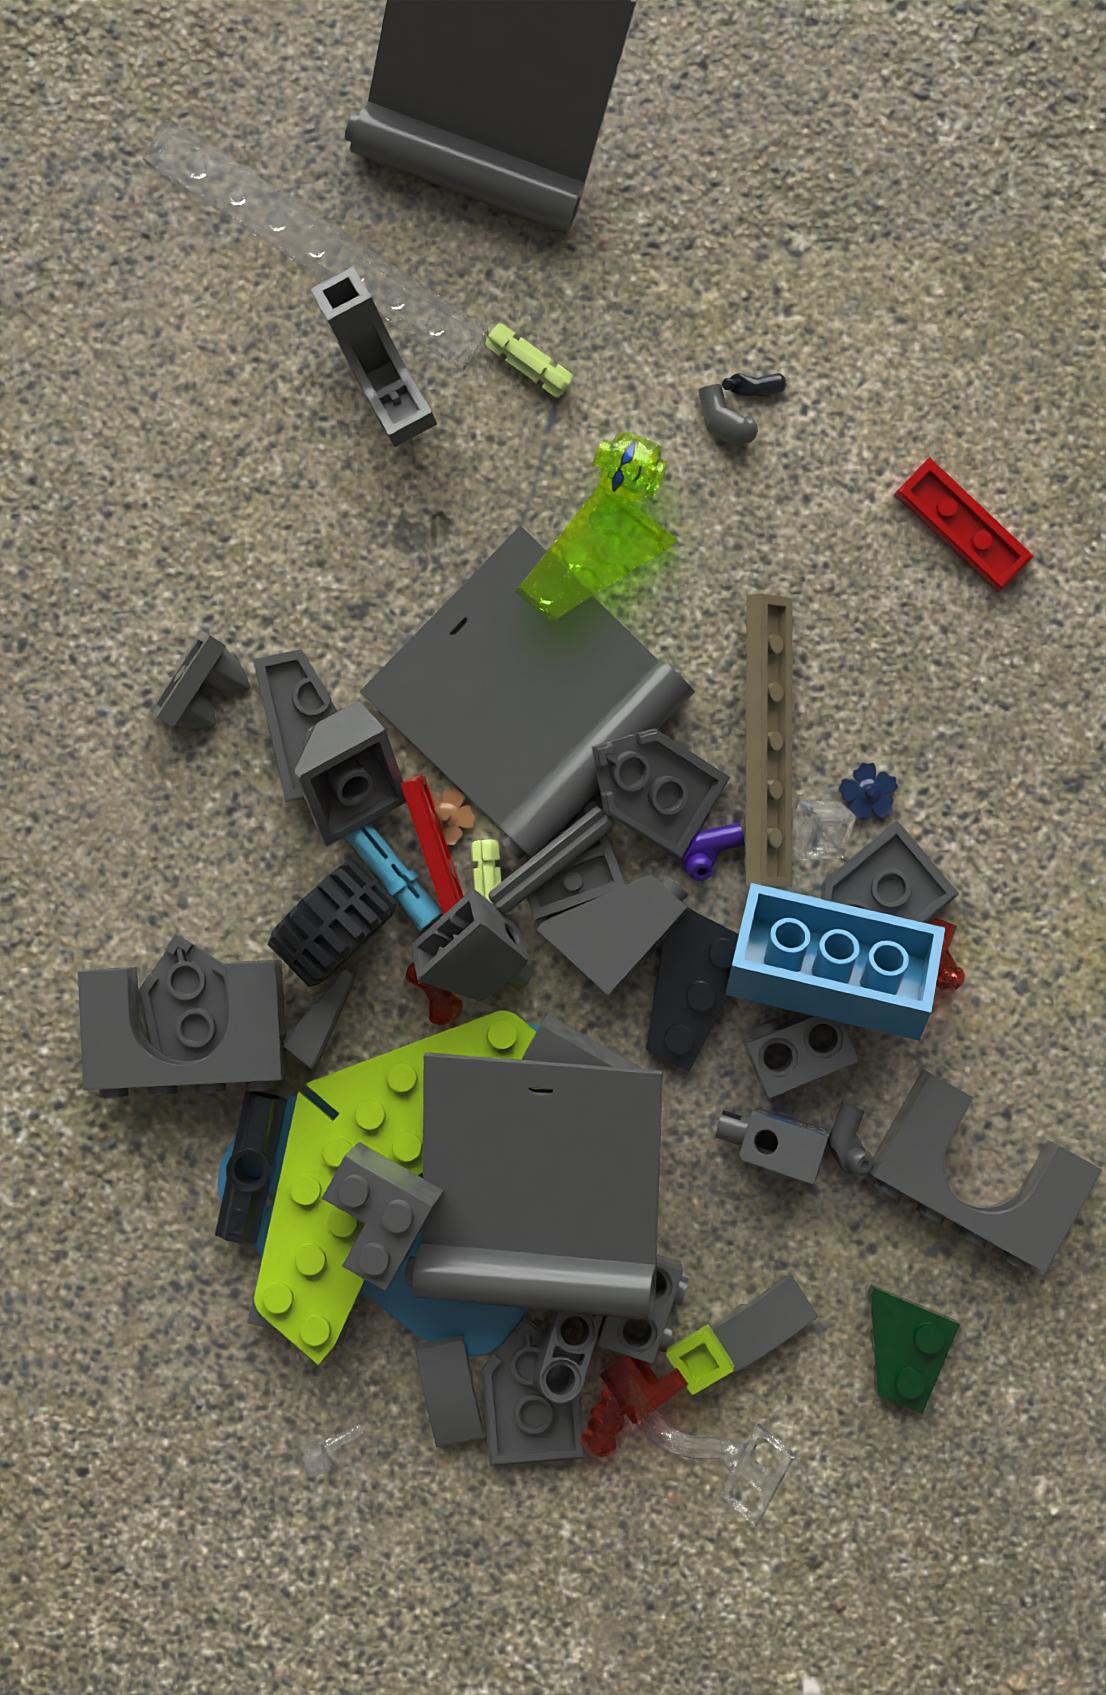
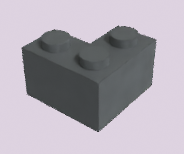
M358 1142L344 1156L322 1197L323 1200L365 1223L342 1267L386 1292L400 1272L444 1190Z

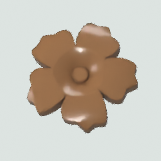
M458 788L444 790L442 792V800L437 794L430 791L447 845L454 846L458 839L463 837V831L459 827L473 828L476 816L472 813L470 806H462L465 800V793L459 791Z

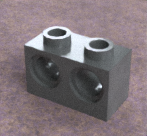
M794 1011L797 1018L779 1025L775 1018L750 1028L752 1036L742 1040L763 1093L770 1099L859 1062L844 1023ZM818 1024H827L832 1030L831 1043L821 1050L812 1049L808 1040L811 1029ZM779 1042L785 1044L788 1050L787 1061L778 1068L767 1067L763 1060L765 1049L772 1043Z
M657 1254V1271L665 1277L663 1286L656 1291L653 1316L651 1321L647 1320L650 1324L648 1332L640 1338L629 1337L624 1333L623 1327L630 1318L603 1316L597 1335V1346L654 1364L658 1351L666 1352L673 1332V1324L667 1322L672 1305H681L688 1285V1277L682 1276L683 1267L681 1261Z

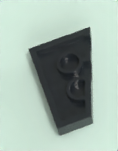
M691 910L662 942L646 1050L690 1071L728 998V995H725L738 941V933Z

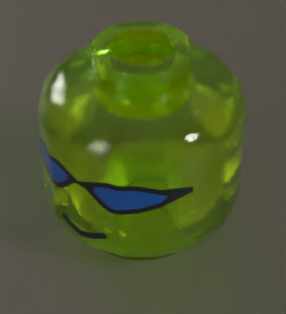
M624 430L618 433L612 442L606 439L602 441L595 455L593 466L600 469L598 483L604 490L637 503L642 501L646 495L654 497L665 475L668 462L662 459L663 451L660 445Z

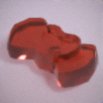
M609 1386L602 1390L600 1401L591 1409L590 1413L593 1417L588 1421L587 1430L581 1435V1442L583 1447L595 1457H605L615 1451V1436L624 1427V1415L636 1405L634 1396L625 1387Z

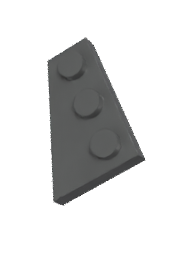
M299 649L253 659L285 802L304 798L294 773L295 768L316 723L338 712L303 651Z

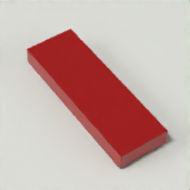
M930 457L894 494L898 500L997 593L1034 557Z
M421 774L406 779L401 783V787L444 915L464 897L426 777Z

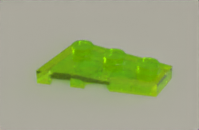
M603 480L520 584L515 593L550 621L554 622L673 547L679 540L617 490L613 492L612 486Z

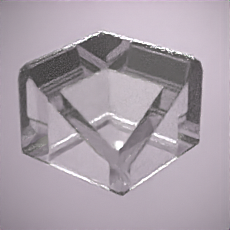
M798 800L792 819V849L803 860L843 859L856 816L838 800Z

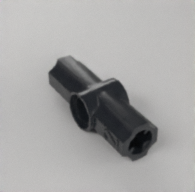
M247 1090L245 1092L232 1156L226 1165L227 1180L215 1236L240 1244L257 1243L271 1177L276 1169V1153L286 1111L287 1098L262 1091ZM252 1155L261 1161L263 1166L261 1177L250 1178L242 1172L240 1160L243 1156Z

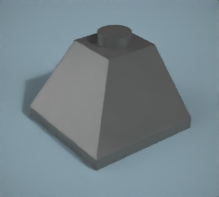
M360 701L316 723L294 773L320 838L327 847L406 803V799L401 787L403 778L387 732Z

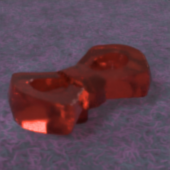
M413 960L407 968L405 978L408 982L421 988L429 999L430 1022L437 1025L453 1023L462 1012L463 1002L450 991L417 980Z

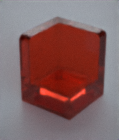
M625 1355L599 1374L633 1424L654 1411L688 1385L678 1368L659 1380L647 1362Z

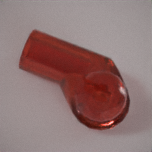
M935 918L932 925L945 928L936 987L941 990L954 991L959 989L965 980L963 969L957 966L948 950L957 926Z

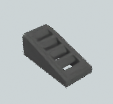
M350 967L344 968L339 972L283 1041V1046L312 1069L322 1058L355 982L356 972Z

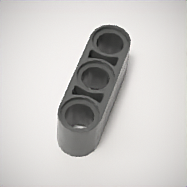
M559 1311L550 1312L533 1370L534 1386L541 1395L557 1403L572 1401L579 1395L584 1384L603 1316ZM576 1316L582 1322L583 1333L578 1341L567 1344L562 1339L560 1333L561 1325L568 1317ZM564 1365L569 1373V1382L561 1391L551 1392L546 1383L547 1374L552 1367Z

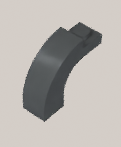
M354 266L310 289L358 384L394 447L437 425L430 407L400 357L370 293Z

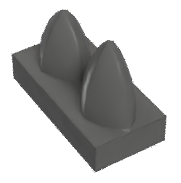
M201 631L150 709V712L171 727L177 725L193 730L213 727L216 725L213 707L199 687L203 685L226 693L246 692L250 690L247 675L236 657L225 648L226 645Z

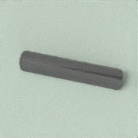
M599 807L593 808L492 889L488 894L490 901L501 913H508L612 829L610 818Z

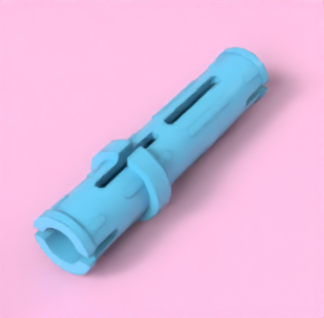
M371 823L345 836L359 857L367 864L386 890L398 901V904L417 926L419 932L442 915V909L436 905L416 880L419 877L418 873L414 869L409 871Z

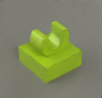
M709 1324L668 1347L666 1351L667 1357L692 1395L734 1371V1363Z

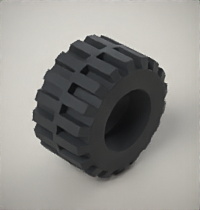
M357 859L346 862L322 880L281 920L272 931L268 945L308 987L318 985L343 965L394 914L398 901Z

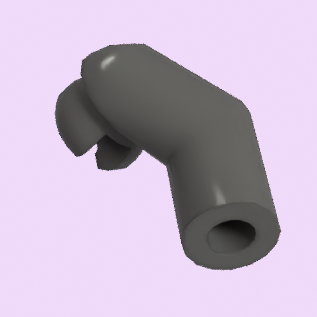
M721 384L708 385L698 390L705 425L712 436L734 446H742L756 438L758 432L756 421L749 416L744 417L726 408Z

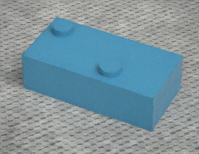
M751 883L725 995L920 1041L932 1011L945 928Z

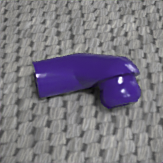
M740 823L703 830L695 835L683 860V868L690 878L696 881L707 880L713 873L712 867L720 851L745 845Z

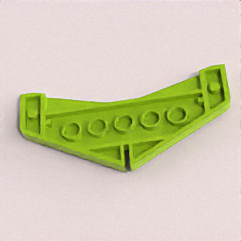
M504 1010L496 1011L305 1083L339 1113L334 1120L305 1094L298 1091L255 1290L254 1303L262 1317L317 1365L335 1346L365 1280L342 1267L365 1223L322 1199L344 1156L360 1142L416 1175L423 1173L424 1054L427 1052L521 1060L536 1031L516 1014ZM533 1088V1089H535V1090H547V1089Z

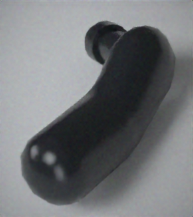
M737 373L722 381L724 390H731L738 395L762 397L780 393L786 389L787 385L786 378L781 373L759 378Z

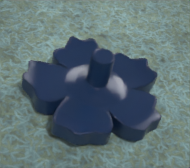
M862 762L859 768L852 772L855 780L849 778L841 780L838 790L842 794L843 801H852L847 813L853 816L855 820L870 818L872 811L879 818H884L887 814L892 813L891 805L894 799L884 794L891 793L898 788L895 776H890L885 771L879 772L876 776L875 764Z

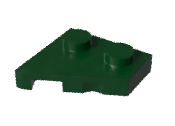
M871 1284L868 1295L871 1302L872 1315L871 1340L875 1360L873 1367L875 1391L881 1397L923 1414L960 1324L955 1319Z

